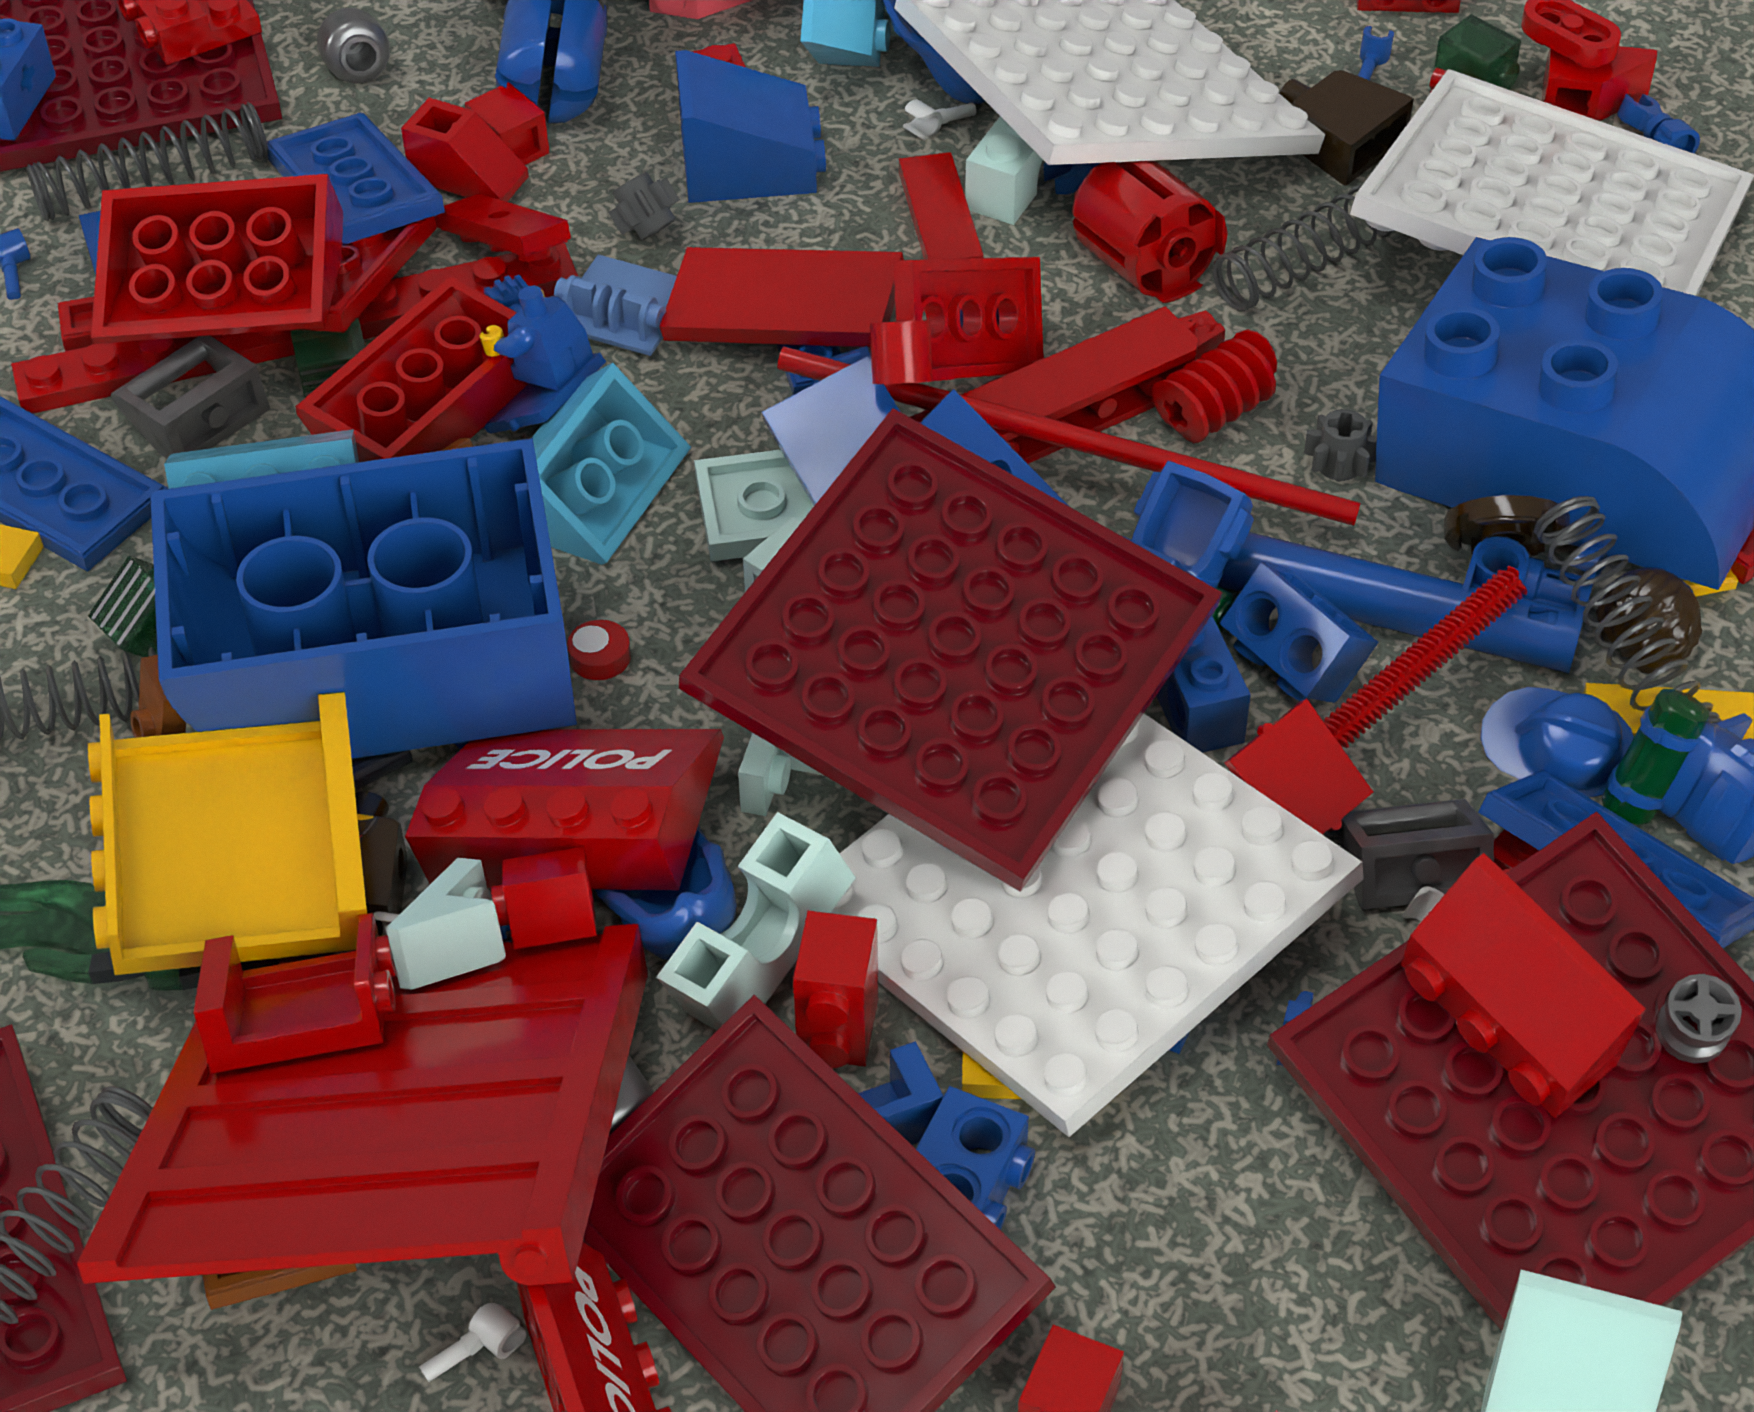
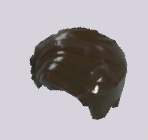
M1641 568L1628 571L1616 578L1617 580L1627 575H1638L1641 580L1638 586L1629 594L1611 603L1598 606L1596 610L1598 622H1601L1618 606L1633 598L1651 596L1653 600L1650 607L1635 618L1618 625L1604 627L1601 631L1603 640L1606 643H1613L1622 633L1637 623L1651 617H1663L1665 620L1664 624L1655 634L1635 644L1618 648L1621 650L1622 657L1630 659L1646 646L1664 638H1674L1677 641L1673 650L1654 662L1636 667L1637 670L1641 673L1650 674L1669 662L1689 657L1702 635L1700 606L1691 587L1678 576L1662 568ZM1635 580L1622 583L1604 594L1602 599L1619 593L1629 587ZM1646 601L1632 605L1611 620L1630 614L1645 604ZM1658 622L1652 623L1637 630L1623 641L1629 640L1631 638H1634L1645 633L1646 631L1653 628ZM1665 644L1655 648L1654 650L1642 656L1637 661L1655 655L1656 653L1666 648L1669 644Z

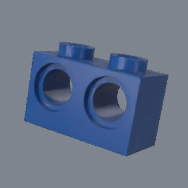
M1263 562L1258 566L1219 623L1237 638L1233 646L1240 654L1258 665L1264 666L1267 664L1280 675L1276 681L1277 685L1298 701L1308 699V701L1315 699L1332 703L1338 701L1379 643L1293 570ZM1277 608L1278 621L1275 628L1270 631L1269 618L1272 611ZM1320 644L1322 647V659L1318 667L1314 669L1312 655L1314 649Z
M1211 616L1156 695L1173 733L1202 753L1245 743L1251 697L1213 616Z
M951 1086L947 1089L916 1148L921 1155L1000 1230L1003 1227L1007 1213V1206L1003 1205L1002 1202L1010 1186L1019 1190L1023 1187L1035 1158V1149L1027 1146L1029 1116ZM975 1148H984L992 1152L987 1154H977L969 1150Z

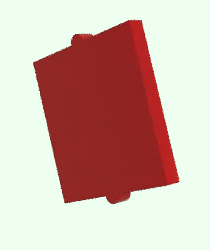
M1308 699L1300 701L1273 724L1265 723L1257 728L1258 736L1224 762L1231 773L1322 835L1326 831L1339 830L1342 826L1341 819L1374 793Z

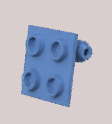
M597 255L581 278L575 275H571L568 279L560 278L556 283L554 296L566 302L585 328L588 339L651 356L663 339L659 326L666 312V306L677 276Z

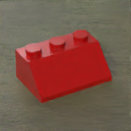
M1485 853L1481 854L1469 865L1411 933L1401 961L1411 986L1423 998L1429 1001L1437 1000L1456 1019L1457 1028L1466 1042L1479 1052L1486 1053L1488 1051L1508 1071L1509 1080L1518 1094L1532 1105L1538 1106L1541 1104L1554 1118L1559 1116L1617 1066L1646 1010L1642 1004Z

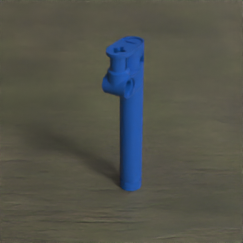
M1249 532L1237 558L1228 559L1218 585L1223 589L1241 593L1261 562L1291 569L1353 621L1422 638L1424 633H1428L1430 628L1433 629L1434 625L1439 623V620H1444L1446 614L1449 615L1450 611H1454L1455 607L1460 606L1462 601L1465 602L1466 597H1470L1471 593L1476 592L1478 587L1481 588L1483 583L1486 584L1487 580L1492 578V575H1497L1498 570L1507 571V567L1511 566L1519 571V579L1526 587L1527 595L1522 594L1521 600L1517 599L1516 604L1511 603V609L1506 607V613L1501 612L1500 618L1496 617L1495 622L1490 621L1491 626H1485L1484 632L1479 630L1480 635H1474L1475 639L1473 641L1468 639L1469 645L1463 644L1464 648L1567 674L1570 673L1583 625V612L1585 606L1577 605L1571 600L1574 586L1564 584L1560 580V570L1545 567L1544 560L1529 557L1526 548L1518 541L1499 536L1486 538L1477 544L1463 584ZM1565 572V576L1571 581H1577L1581 577V575ZM1596 572L1590 575L1587 579L1595 578ZM1593 584L1579 587L1577 597L1580 601H1589Z

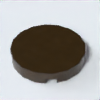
M1519 495L1482 497L1463 502L1447 511L1444 518V539L1456 551H1460L1462 544L1471 545V554H1473L1477 544L1486 538L1495 536L1508 537L1523 545L1529 557L1536 556L1538 553L1545 552V544L1541 543L1534 533L1535 525L1544 513L1559 503L1549 499ZM1567 512L1556 518L1546 527L1543 533L1562 530V528L1569 526V513Z

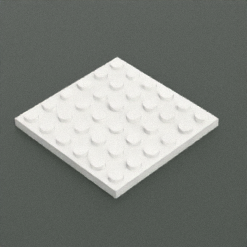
M896 0L894 9L1048 165L1319 154L1325 134L1307 120L1308 115L1305 111L1292 106L1291 103L1278 93L1279 89L1277 86L1261 78L1250 68L1251 65L1246 59L1233 53L1222 43L1223 39L1218 34L1209 31L1195 19L1196 15L1194 12L1182 7L1175 0Z
M1448 69L1356 193L1350 215L1364 219L1368 225L1377 230H1395L1419 239L1421 244L1430 249L1438 251L1450 250L1464 255L1476 237L1487 240L1503 237L1522 238L1539 245L1545 251L1546 256L1602 271L1614 268L1638 269L1654 276L1661 283L1662 287L1697 296L1748 193L1754 174Z
M1143 714L1021 892L888 814L839 853L856 878L831 913L877 919L878 982L1060 1131L1070 1137L1364 879L1363 864L1355 856L1164 726Z

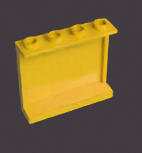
M345 692L318 695L320 721L114 740L110 714H99L100 742L88 743V761L91 782H102V795L90 796L89 805L93 837L103 836L104 850L91 851V866L95 892L105 891L106 906L93 907V926L96 948L110 949L115 975L199 967L202 964L205 940L234 935L240 962L356 950L359 915L367 914Z

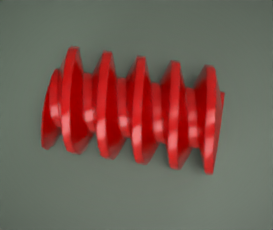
M1249 329L1239 331L1233 338L1221 342L1217 348L1203 353L1199 359L1187 363L1183 369L1174 371L1165 380L1156 382L1151 389L1153 404L1164 422L1174 428L1189 442L1200 443L1206 439L1209 432L1220 431L1226 422L1236 421L1242 412L1251 411L1256 408L1259 401H1267L1273 397L1276 392L1274 374L1277 371L1275 351L1268 339L1260 333Z

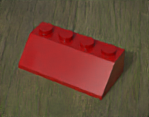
M450 275L295 406L296 414L311 435L354 429L359 462L437 452L443 450L459 438L471 439L529 384L514 379L510 367L514 363V358L503 355L493 357L486 355L479 336L482 331L484 334H487L486 328L488 326L497 325L502 328L504 337H507V321L517 312Z

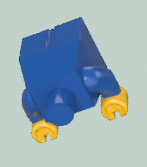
M528 286L523 288L518 294L522 308L507 321L508 336L504 337L502 328L497 325L488 326L486 328L487 334H484L482 331L479 336L486 355L492 357L503 355L514 358V363L510 366L514 379L558 391L594 355L585 328L566 302L556 296L545 297L543 290L538 286Z

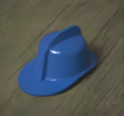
M1525 687L1506 693L1491 705L1482 720L1480 740L1486 757L1500 771L1517 779H1522L1544 770L1591 798L1603 795L1608 786L1609 775L1621 762L1634 736L1631 728L1619 713L1612 710L1607 703L1593 695L1582 693L1568 694L1549 688Z

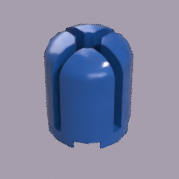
M507 0L496 64V87L503 86L506 88L507 82H510L535 105H538L543 65L555 66L548 124L565 123L579 116L594 103L598 93L604 41L608 28L606 5L604 4L603 10L598 0ZM551 13L563 15L561 28L550 26Z

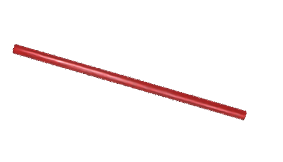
M783 346L779 355L777 369L821 381L851 364ZM921 383L884 384L894 401L932 411L950 392ZM959 394L995 429L1153 472H1161L1166 462L1171 461L1206 473L1245 493L1249 498L1352 526L1355 525L1360 502Z

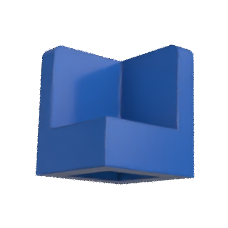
M916 1041L890 1050V1082L858 1093L911 1145L920 1142L944 1097Z

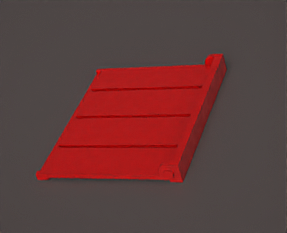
M639 924L605 926L603 934H598L597 936L514 949L513 942H505L506 957L499 963L415 989L400 988L398 977H391L396 1011L395 1013L385 1014L383 1043L210 1074L195 1021L77 1262L83 1284L495 1253L499 1255L504 1273L511 1280L519 1284L573 1283L648 977Z

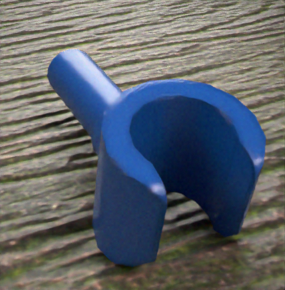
M1372 26L1364 28L1359 55L1362 60V67L1358 74L1359 77L1370 80L1377 65L1388 62L1394 38L1393 31L1389 30L1386 37H1376L1371 35Z
M19 228L0 234V268L4 273L6 295L9 300L21 297L16 264L31 259L26 241Z

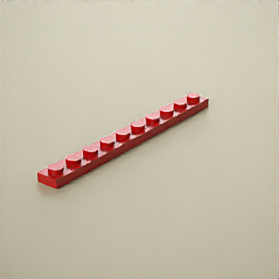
M563 243L552 247V254L538 261H521L518 258V254L508 253L391 279L344 333L296 329L211 335V337L254 364L377 337L450 275L483 294L484 288L490 287L492 289L494 287V281L499 279L503 282L504 277L508 275L513 280L514 276L520 275L528 286H538L543 290L545 297L554 296V289L560 278L568 279L571 275L578 276L566 244ZM197 337L99 343L11 363L20 406L34 414L110 397L112 392ZM204 360L172 382L216 373V371Z

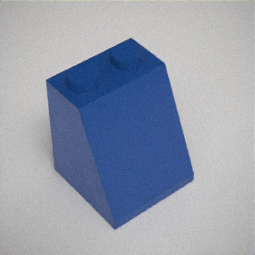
M675 51L688 202L817 193L816 173L826 172L825 146L823 139L814 140L821 138L819 107H809L806 85L691 51Z

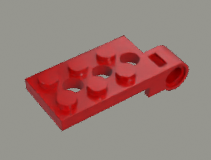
M1040 257L894 261L896 321L870 323L872 384L921 383L955 380L956 378L1007 375L1044 358ZM997 308L999 310V324H997L996 319ZM961 309L963 312V327L960 324ZM923 311H925L926 320H922Z

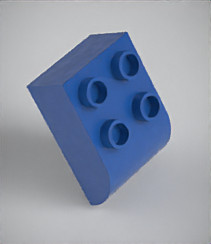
M1476 237L1379 375L1375 482L1452 508L1470 500L1501 495L1533 496L1549 499L1556 503H1561L1578 496L1594 497L1600 506L1599 513L1606 516L1603 525L1589 536L1569 544L1579 547L1581 544L1597 536L1615 534L1617 540L1614 546L1606 552L1607 556L1625 554L1629 557V563L1645 568H1662L1681 579L1719 590L1754 527V329L1716 303L1702 297L1662 287L1661 283L1654 276L1638 269L1614 268L1602 271L1546 256L1545 251L1539 245L1526 239L1503 237L1487 240ZM1591 506L1579 507L1569 511L1570 524L1584 516ZM1596 518L1593 521V523L1589 525L1586 529H1584L1582 532L1594 526L1600 519ZM1611 539L1600 541L1592 546L1601 549L1605 545H1607L1611 541Z
M533 438L150 491L159 682L172 708L197 732L320 721L318 695L345 692L352 759L577 725L564 622Z

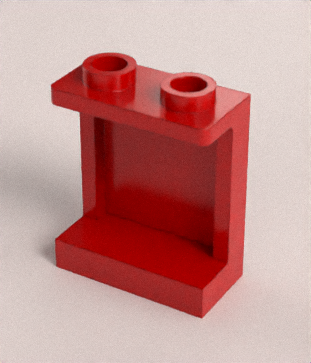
M374 914L359 915L356 951L243 971L234 935L205 940L193 1013L210 1074L383 1043L385 1014L395 1013L396 1011L391 977L397 976L388 936H379Z

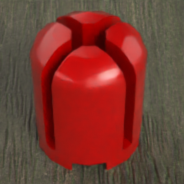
M1156 161L1100 163L1089 171L1075 192L1072 213L1075 218L1072 222L1077 239L1091 253L1142 294L1156 297L1162 303L1176 301L1200 289L1203 284L1197 281V279L1209 267L1215 253L1217 252L1220 255L1225 253L1228 236L1225 217L1207 199Z

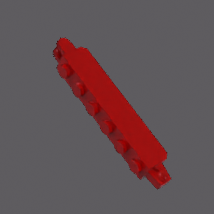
M1164 306L1095 337L1088 338L1049 357L1039 359L1033 364L1003 377L991 380L962 395L1100 432L1154 408L1151 389L1154 384L1165 380L1172 372L1183 369L1190 361L1199 359L1203 353L1217 348L1225 340L1226 329L1221 323L1216 322L1213 316L1206 310L1177 318ZM924 410L910 416V418L920 423L931 411ZM993 428L1027 464L1065 448Z

